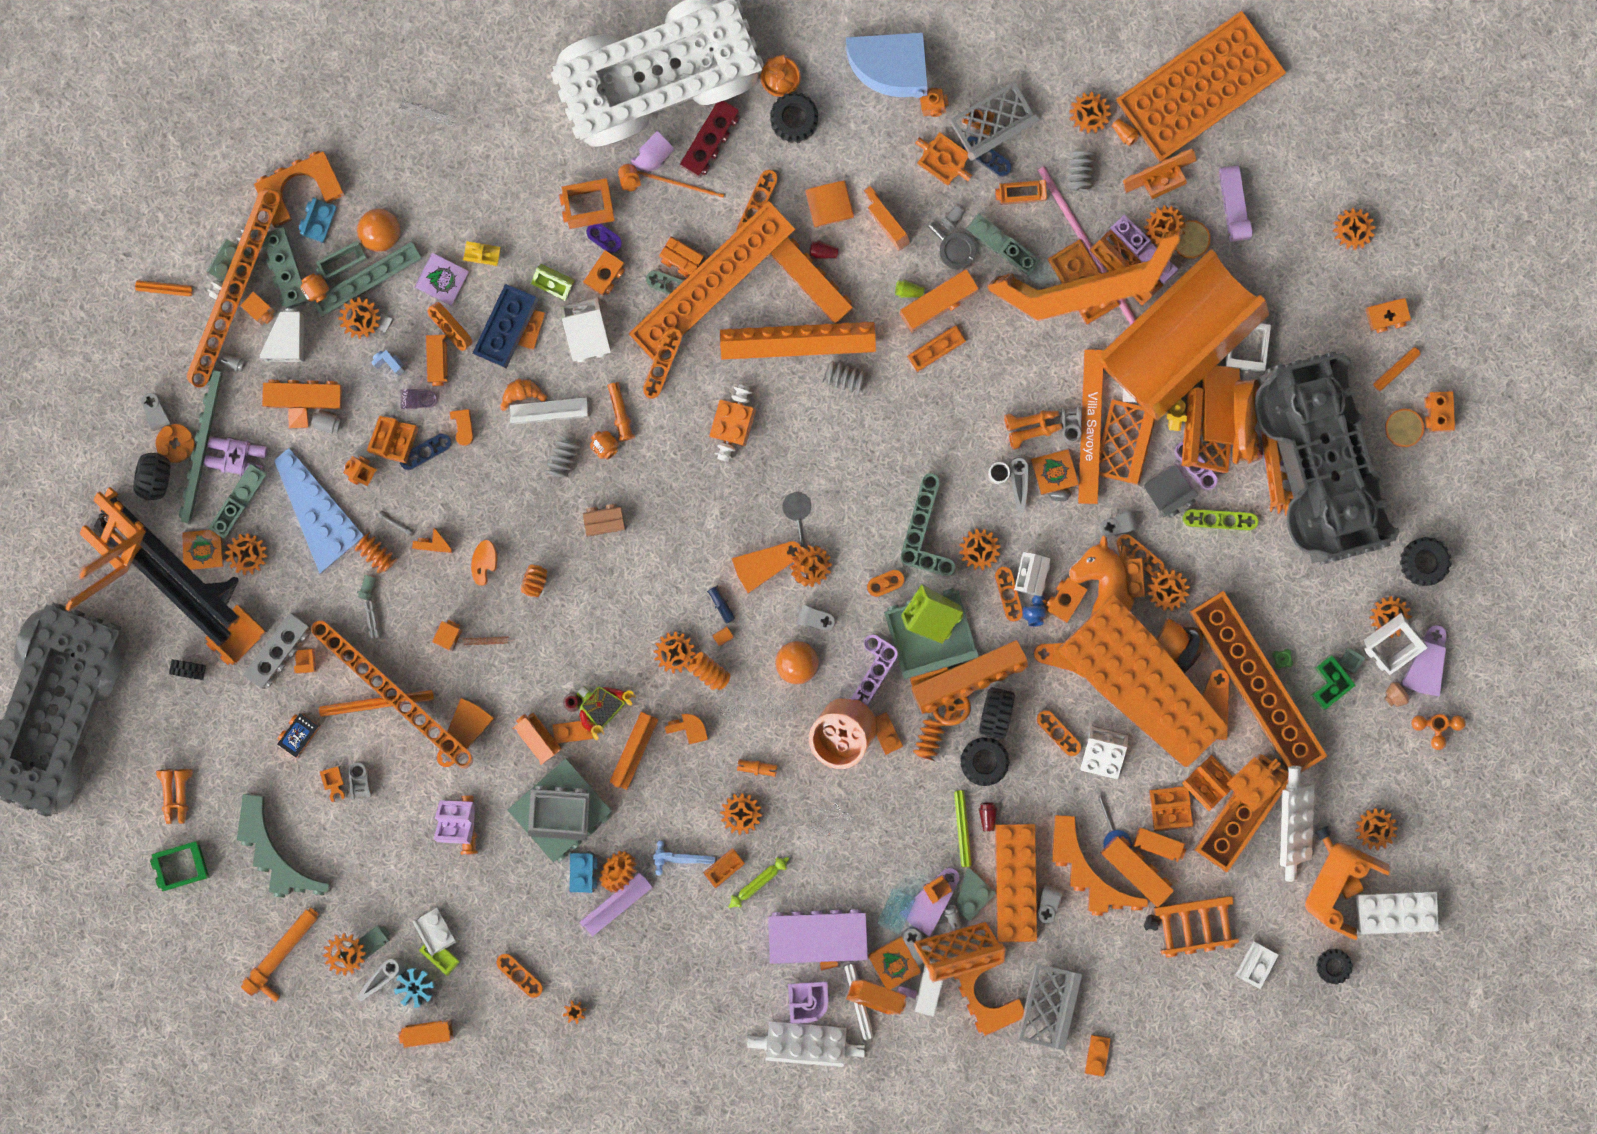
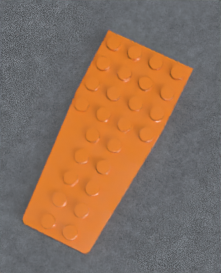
M1114 595L1057 649L1103 697L1184 767L1190 766L1227 729L1226 724L1156 638Z

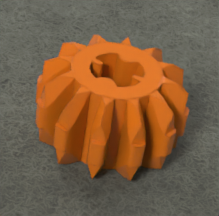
M530 564L522 580L521 593L530 597H539L546 582L547 569L539 565Z

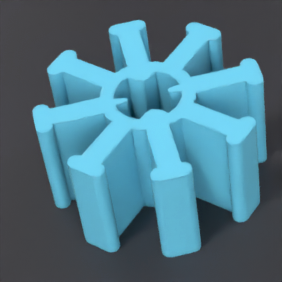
M410 968L407 970L410 981L403 974H400L396 980L405 984L406 987H396L394 992L395 995L407 992L406 997L400 1003L406 1006L411 996H413L414 1008L422 1006L419 995L425 998L427 1002L433 997L432 994L429 995L423 989L434 988L435 983L431 981L430 983L423 984V979L429 973L423 970L420 977L416 979V968ZM412 983H415L416 986L419 985V989L416 990L418 993L410 990V987L413 985Z

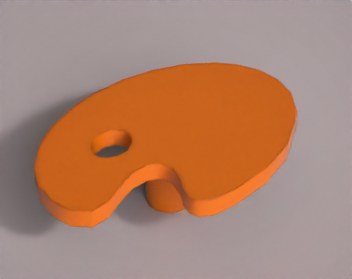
M483 540L478 544L471 562L472 577L475 583L481 586H485L488 583L487 570L495 571L497 568V551L495 545L489 540Z

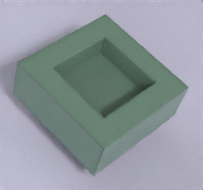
M1347 648L1338 664L1352 674H1355L1365 658L1352 649Z

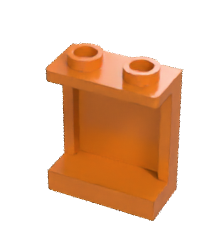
M236 605L232 609L240 618L235 625L232 624L227 629L232 634L228 641L218 647L208 636L205 637L208 641L206 645L214 652L217 650L221 654V660L227 665L230 663L236 665L267 633L240 605Z

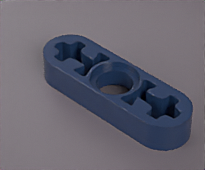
M968 136L967 141L972 142L973 140L975 142V146L977 144L978 138L974 136ZM993 149L988 151L992 154L991 161L985 162L981 156L975 159L999 177H1005L1011 171L1010 162ZM995 157L999 158L997 163L1000 165L1006 164V172H999V167L994 164V167L990 166L994 162Z
M439 434L411 449L409 458H413L415 456L413 452L416 451L421 461L413 460L410 467L400 462L401 467L405 470H413L449 450L452 444L450 437L446 434ZM439 438L447 439L446 447H437L438 452L435 453L430 443L433 442L436 445L440 442ZM423 447L431 449V454L427 458L422 457L420 454V450Z

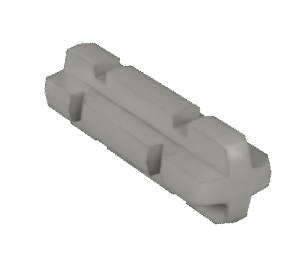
M366 601L364 606L365 610H367L368 627L371 629L369 631L370 637L372 639L381 637V631L378 629L379 621L377 611H375V602Z

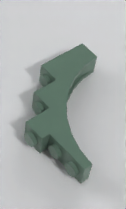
M243 794L236 841H242L241 845L253 846V843H256L253 867H258L257 871L269 872V869H272L269 892L274 893V897L285 898V894L289 895L291 887L294 888L295 892L305 893L307 889L313 890V894L324 895L325 892H330L331 884L303 875L290 866L279 854L271 841L266 827L264 814L265 796Z

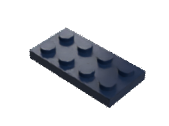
M505 284L472 354L507 369L539 298Z

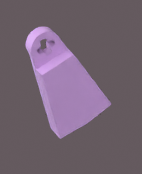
M1434 625L1428 628L1423 638L1427 649L1413 658L1401 685L1419 693L1440 697L1446 650V631L1443 627ZM1437 629L1439 634H1441V638H1437L1435 641L1431 633Z
M946 868L938 875L943 874L944 876L946 873H954V882H948L952 889L949 894L932 904L923 889L899 911L912 926L928 936H931L959 882V874L953 868Z

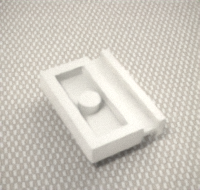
M437 908L421 916L418 920L412 921L431 956L456 943Z
M1253 941L1235 976L1261 989L1278 954Z

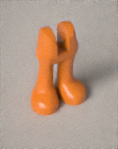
M1042 410L1038 414L1026 417H1015L1012 414H1005L1004 421L1008 431L1032 424H1040V427L1009 433L1012 450L1020 448L1022 442L1027 439L1043 435L1051 436L1052 433L1063 429L1062 423L1047 426L1045 421L1046 419L1060 416L1059 411Z
M173 769L156 770V776L161 781L163 787L162 811L164 812L166 824H172L173 809H178L179 824H184L186 821L187 811L189 810L186 803V781L192 777L193 769L174 770L176 802H173L172 796Z

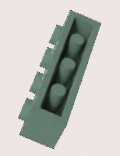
M282 227L267 232L262 249L268 253L269 258L266 261L269 269L274 271L275 276L272 279L275 287L280 289L281 294L278 297L281 305L291 309L309 303L310 301L306 299L300 288L302 277L286 229Z

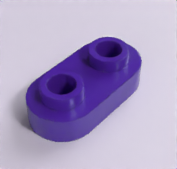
M602 224L589 225L587 227L586 234L589 240L603 250L614 254L621 249L622 242L620 237ZM599 230V236H594L593 231ZM610 241L616 242L614 247H609L608 244Z

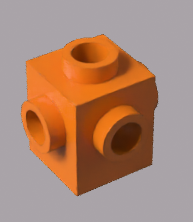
M929 88L927 96L920 97L921 110L924 117H939L942 113H946V106H949L947 94L944 95L942 89Z
M351 456L350 460L345 464L343 473L349 477L348 481L356 485L361 483L368 486L377 469L369 464L370 460L362 456L359 459Z

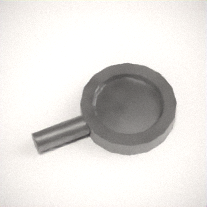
M934 222L928 226L942 241L939 253L941 260L946 266L958 270L966 268L972 263L975 258L976 247L971 237L958 232L947 236Z

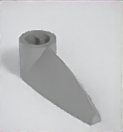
M1025 455L1016 456L1011 463V479L1018 512H1024L1027 499L1030 459ZM1019 461L1025 464L1022 469L1016 465Z
M401 958L385 961L364 985L357 996L359 1000H364L385 986L395 976L403 974L406 971L405 961Z

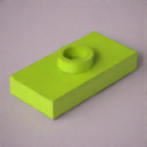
M425 944L419 949L446 976H449L460 963L446 948L434 953L433 956L430 955Z

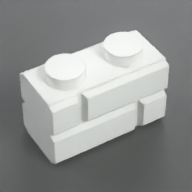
M1023 552L1014 590L1042 596V592L1046 587V575L1050 570V558Z

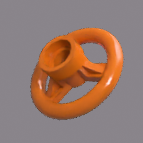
M960 697L959 699L964 703L945 705L944 718L940 716L937 708L933 712L935 719L948 726L962 723L971 712L969 699L967 697Z

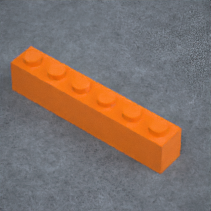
M787 237L770 255L834 324H837L853 309L851 306L852 301L846 295L842 297L838 292L839 287L833 281L829 283L825 278L826 273L819 266L816 268L811 263L813 259L806 252L803 254L798 249L800 245L793 238L790 240Z
M1015 640L911 687L912 694L922 714L932 713L942 705H949L960 697L971 695L973 691L985 689L993 682L1003 681L1013 673L1024 671L1028 667L1027 658L1018 641Z

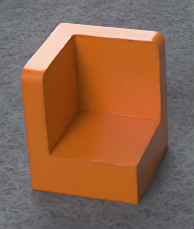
M314 649L297 650L295 653V674L316 672Z
M943 874L922 886L932 904L952 891Z

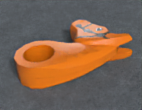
M1257 379L1238 380L1234 386V425L1236 435L1233 443L1232 461L1237 465L1239 461H1247L1250 464L1263 458V448L1255 431L1257 423L1255 397L1260 388Z

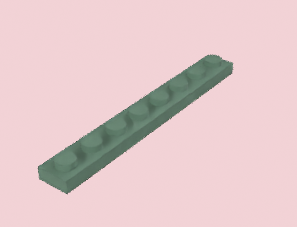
M213 370L207 383L209 391L205 393L203 399L205 409L199 417L201 428L200 431L196 432L195 436L197 447L196 450L192 451L191 461H193L192 469L189 468L187 473L189 484L188 488L185 487L183 492L185 503L184 507L181 506L179 511L180 522L191 524L223 376V373Z

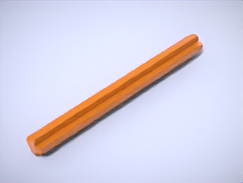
M433 690L406 694L415 703L434 700ZM397 695L387 697L389 699H394ZM380 697L320 706L319 714L323 717L391 707V705Z

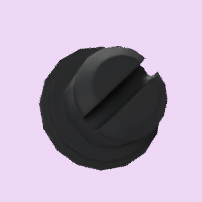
M1153 914L1148 915L1144 923L1145 930H1158L1159 927L1156 924L1160 925V920L1153 918Z

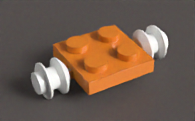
M738 385V388L734 387L737 392L736 395L731 397L737 402L732 403L719 400L709 435L711 438L724 441L717 445L720 451L715 453V455H718L717 459L729 462V459H733L730 455L731 452L736 450L731 446L732 443L742 446L747 444L756 413L755 408L742 404L750 402L747 396L752 394V392L749 391L750 388L747 386Z

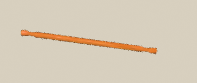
M637 170L638 174H641L649 178L675 184L678 186L704 192L707 194L717 195L722 198L724 197V194L722 193H716L711 190L685 184L682 182L656 176L653 174L645 172L643 173Z

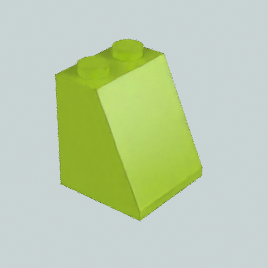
M921 584L901 614L907 630L943 644L945 639L950 638L955 624L962 620L963 610L961 605Z

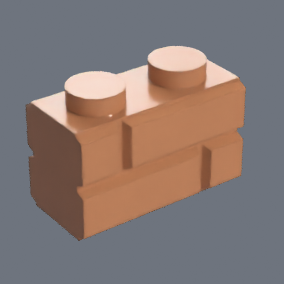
M617 504L606 505V509L598 510V507L587 508V512L583 513L586 536L624 531L622 507H617Z

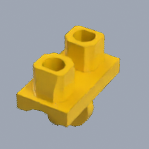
M466 241L463 261L498 267L501 247Z
M1182 399L1165 413L1166 419H1168L1169 430L1181 431L1182 421L1186 422V406Z

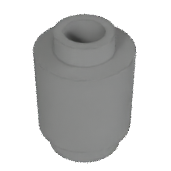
M319 410L318 414L314 413L312 424L314 429L332 434L333 432L338 433L342 419L338 418L337 415Z

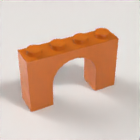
M315 151L309 155L310 158L305 160L298 159L291 163L292 166L286 169L281 167L274 171L275 174L269 177L264 175L254 183L257 193L263 188H270L280 196L278 207L271 222L275 228L293 220L283 199V189L286 183L295 176L306 175L313 178L317 182L327 203L345 196L324 151ZM272 193L266 195V202L272 200Z
M1000 964L954 976V979H959L961 986L958 988L962 997H967L969 1004L966 1006L970 1015L975 1014L977 1022L974 1024L978 1032H983L984 1036L1023 1018L1024 1008L1019 998L999 1007H987L982 1005L975 997L974 984L978 976Z

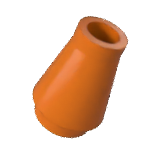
M1120 118L1111 126L1124 145L1127 144L1129 147L1140 137L1138 130L1126 124Z

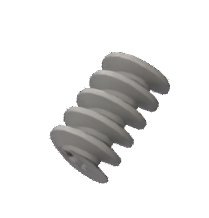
M1076 151L1070 153V157L1073 160L1069 161V165L1072 167L1068 169V172L1072 175L1067 177L1070 181L1066 185L1068 189L1076 192H1090L1085 186L1091 185L1086 179L1092 178V175L1088 174L1087 171L1093 170L1092 167L1088 166V163L1094 162V160L1089 158V156L1095 154L1094 152Z
M832 360L826 369L822 383L827 378L828 385L835 381L836 388L840 384H842V390L849 386L850 393L857 389V395H859L865 377L863 371L856 375V368L849 372V366H846L842 370V363L834 367V361Z
M558 436L562 441H556L555 444L559 448H553L552 450L557 455L549 457L554 462L547 463L551 470H544V472L559 478L568 477L569 475L565 470H571L572 468L568 463H574L570 456H577L573 448H580V446L574 441Z

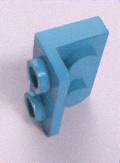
M313 197L312 201L307 203L305 212H307L306 218L300 222V234L324 243L337 207Z
M570 853L569 892L593 893V889H597V877H593V869H597V858H594V853Z

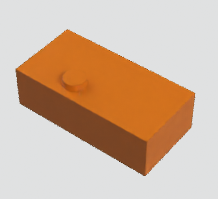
M967 269L902 308L899 314L910 332L913 333L945 312L958 308L961 302L976 294L979 288Z

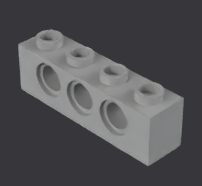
M289 613L243 676L261 689L269 688L275 681L273 676L276 672L280 673L287 665L285 660L288 656L293 657L298 650V643L301 640L304 642L309 636L310 632L308 630L310 626L294 614ZM289 631L295 634L292 642H288L285 639V635ZM276 647L283 649V655L279 658L274 656V649ZM265 662L271 664V671L269 673L262 671V665Z

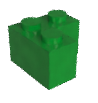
M1332 655L1327 656L1314 667L1325 681V684L1311 694L1322 710L1329 708L1356 686Z

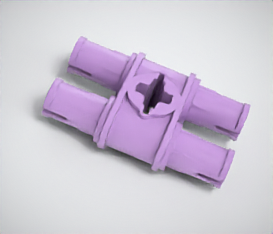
M210 436L208 448L224 450L225 457L219 458L206 455L204 466L220 469L223 473L228 472L242 476L250 464L247 463L246 458L249 455L266 458L268 448L251 444L249 440L241 441L232 439V437L222 439ZM237 452V454L240 455V459L237 458L234 462V459L231 458V455H235V453ZM256 465L262 470H264V466Z

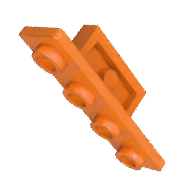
M1194 150L1182 151L1175 157L1165 159L1161 163L1148 167L1140 173L1128 176L1123 180L1125 192L1128 193L1144 185L1151 199H1155L1187 184L1180 168L1196 162Z

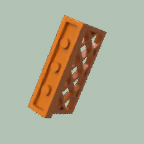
M1196 387L1187 393V419L1184 427L1181 466H1195L1228 473L1231 444H1224V448L1220 449L1216 442H1208L1204 446L1200 441V435L1203 433V423L1201 422L1203 416V389ZM1210 444H1212L1217 452L1213 457H1211L1206 449ZM1200 452H1203L1208 459L1205 463L1198 462ZM1218 455L1223 460V467L1218 466L1214 461Z
M1111 400L1100 444V464L1108 460L1112 469L1106 473L1099 472V476L1139 486L1155 424V419L1142 406ZM1115 405L1123 406L1127 413L1116 418L1113 413ZM1136 410L1144 411L1143 419L1135 423L1130 414ZM1129 416L1133 425L1123 430L1119 420ZM1117 422L1122 432L1112 437L1108 431L1109 426ZM1136 427L1139 432L1138 438L1130 441L1126 432ZM1124 434L1129 443L1119 449L1114 439ZM1112 441L1117 451L1107 456L1104 446ZM1131 445L1134 455L1126 460L1121 451ZM1119 453L1124 462L1114 468L1109 458ZM1126 464L1130 470L1128 478L1120 477L1116 470Z
M642 711L640 712L609 781L614 786L625 790L628 789L659 719Z
M986 922L914 942V947L930 972L929 978L932 983L1003 963L1005 957L1003 944L998 943ZM983 929L986 933L985 936L975 934L976 931ZM962 935L968 937L967 941L957 938ZM973 938L981 941L980 945H976L970 943V941ZM944 940L951 942L949 946H945L939 943L940 941ZM954 943L963 946L962 950L952 948ZM984 943L993 945L987 948L983 947ZM927 945L933 948L931 951L922 949V947ZM936 948L946 951L944 955L934 953ZM967 948L976 950L970 953L965 952ZM949 953L959 955L952 958L947 957ZM934 958L940 961L931 963L930 959Z

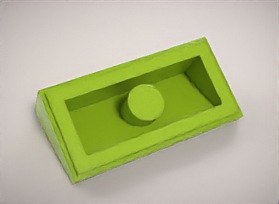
M540 264L536 269L531 285L566 300L575 279Z

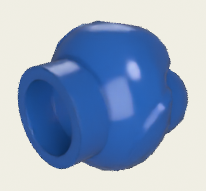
M1035 595L1032 598L1034 606H1025L1022 611L1023 618L1028 621V625L1031 627L1043 625V619L1047 616V609L1043 605L1047 604L1048 600H1045L1043 595Z

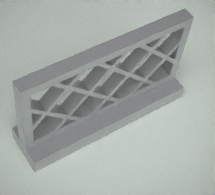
M1012 82L949 121L969 153L967 155L970 161L1040 120L1031 111L1016 83ZM1010 88L1016 94L1014 101L1005 99L1006 91ZM991 99L1000 100L999 110L989 108ZM1004 102L1013 104L1011 114L1001 112ZM1016 106L1023 107L1027 115L1023 117L1015 116ZM976 108L985 110L983 120L973 118ZM988 111L997 114L995 124L986 121ZM1001 115L1010 117L1007 127L998 125ZM959 118L968 119L967 129L960 128L956 120ZM972 121L982 123L979 133L970 131ZM985 124L994 127L993 135L987 136L983 134ZM969 134L979 136L977 144L973 147L967 141Z
M1035 963L1017 1040L1065 1051L1082 974ZM1040 969L1046 970L1049 975L1042 982L1038 978ZM1060 973L1066 974L1064 983L1058 986L1054 977ZM1052 980L1056 988L1047 993L1043 985ZM1041 988L1045 996L1036 1001L1034 992ZM1058 991L1061 998L1054 1005L1050 996ZM1047 999L1051 1008L1043 1012L1039 1004ZM1036 1007L1040 1015L1032 1020L1029 1013L1031 1009ZM1054 1010L1056 1020L1050 1024L1046 1015ZM1043 1018L1047 1026L1038 1031L1034 1023ZM1032 1026L1036 1034L1030 1038L1024 1037L1025 1030ZM1047 1030H1050L1052 1034L1050 1043L1045 1042L1041 1036Z

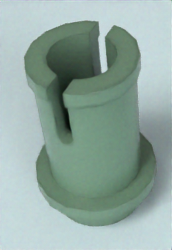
M364 575L361 589L357 592L359 594L358 598L367 601L372 598L371 593L376 578Z

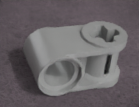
M153 393L145 394L141 399V404L152 431L170 425L171 420L160 397ZM149 397L151 399H155V402H153V407L151 405H147V402H149Z
M1081 406L1068 409L1061 407L1063 439L1068 444L1078 442L1081 437ZM1067 431H1076L1077 437L1075 439L1068 438Z
M1133 510L1103 521L1099 527L1100 533L1106 537L1138 529ZM1107 523L1114 527L1111 533L1109 530L1105 531L1104 527L1107 526Z
M802 605L797 624L826 631L833 629L836 623L833 615ZM828 616L829 621H832V624L827 625V627L825 628L824 623H822L821 620L826 619V617Z
M356 762L349 768L351 800H355V797L367 796L371 798V784L367 765L363 762ZM355 766L363 768L362 776L355 775Z
M1048 885L1043 886L1037 910V919L1040 922L1050 923L1054 920L1063 890ZM1046 909H1048V913L1051 914V917H1047L1046 920H1044V916L1041 915V912L1046 911Z
M909 927L903 932V940L917 964L921 965L924 962L914 947L915 941L907 940L910 932L917 934L915 941L922 940L923 937L916 928ZM927 945L922 947V949L927 951L932 950L930 946Z

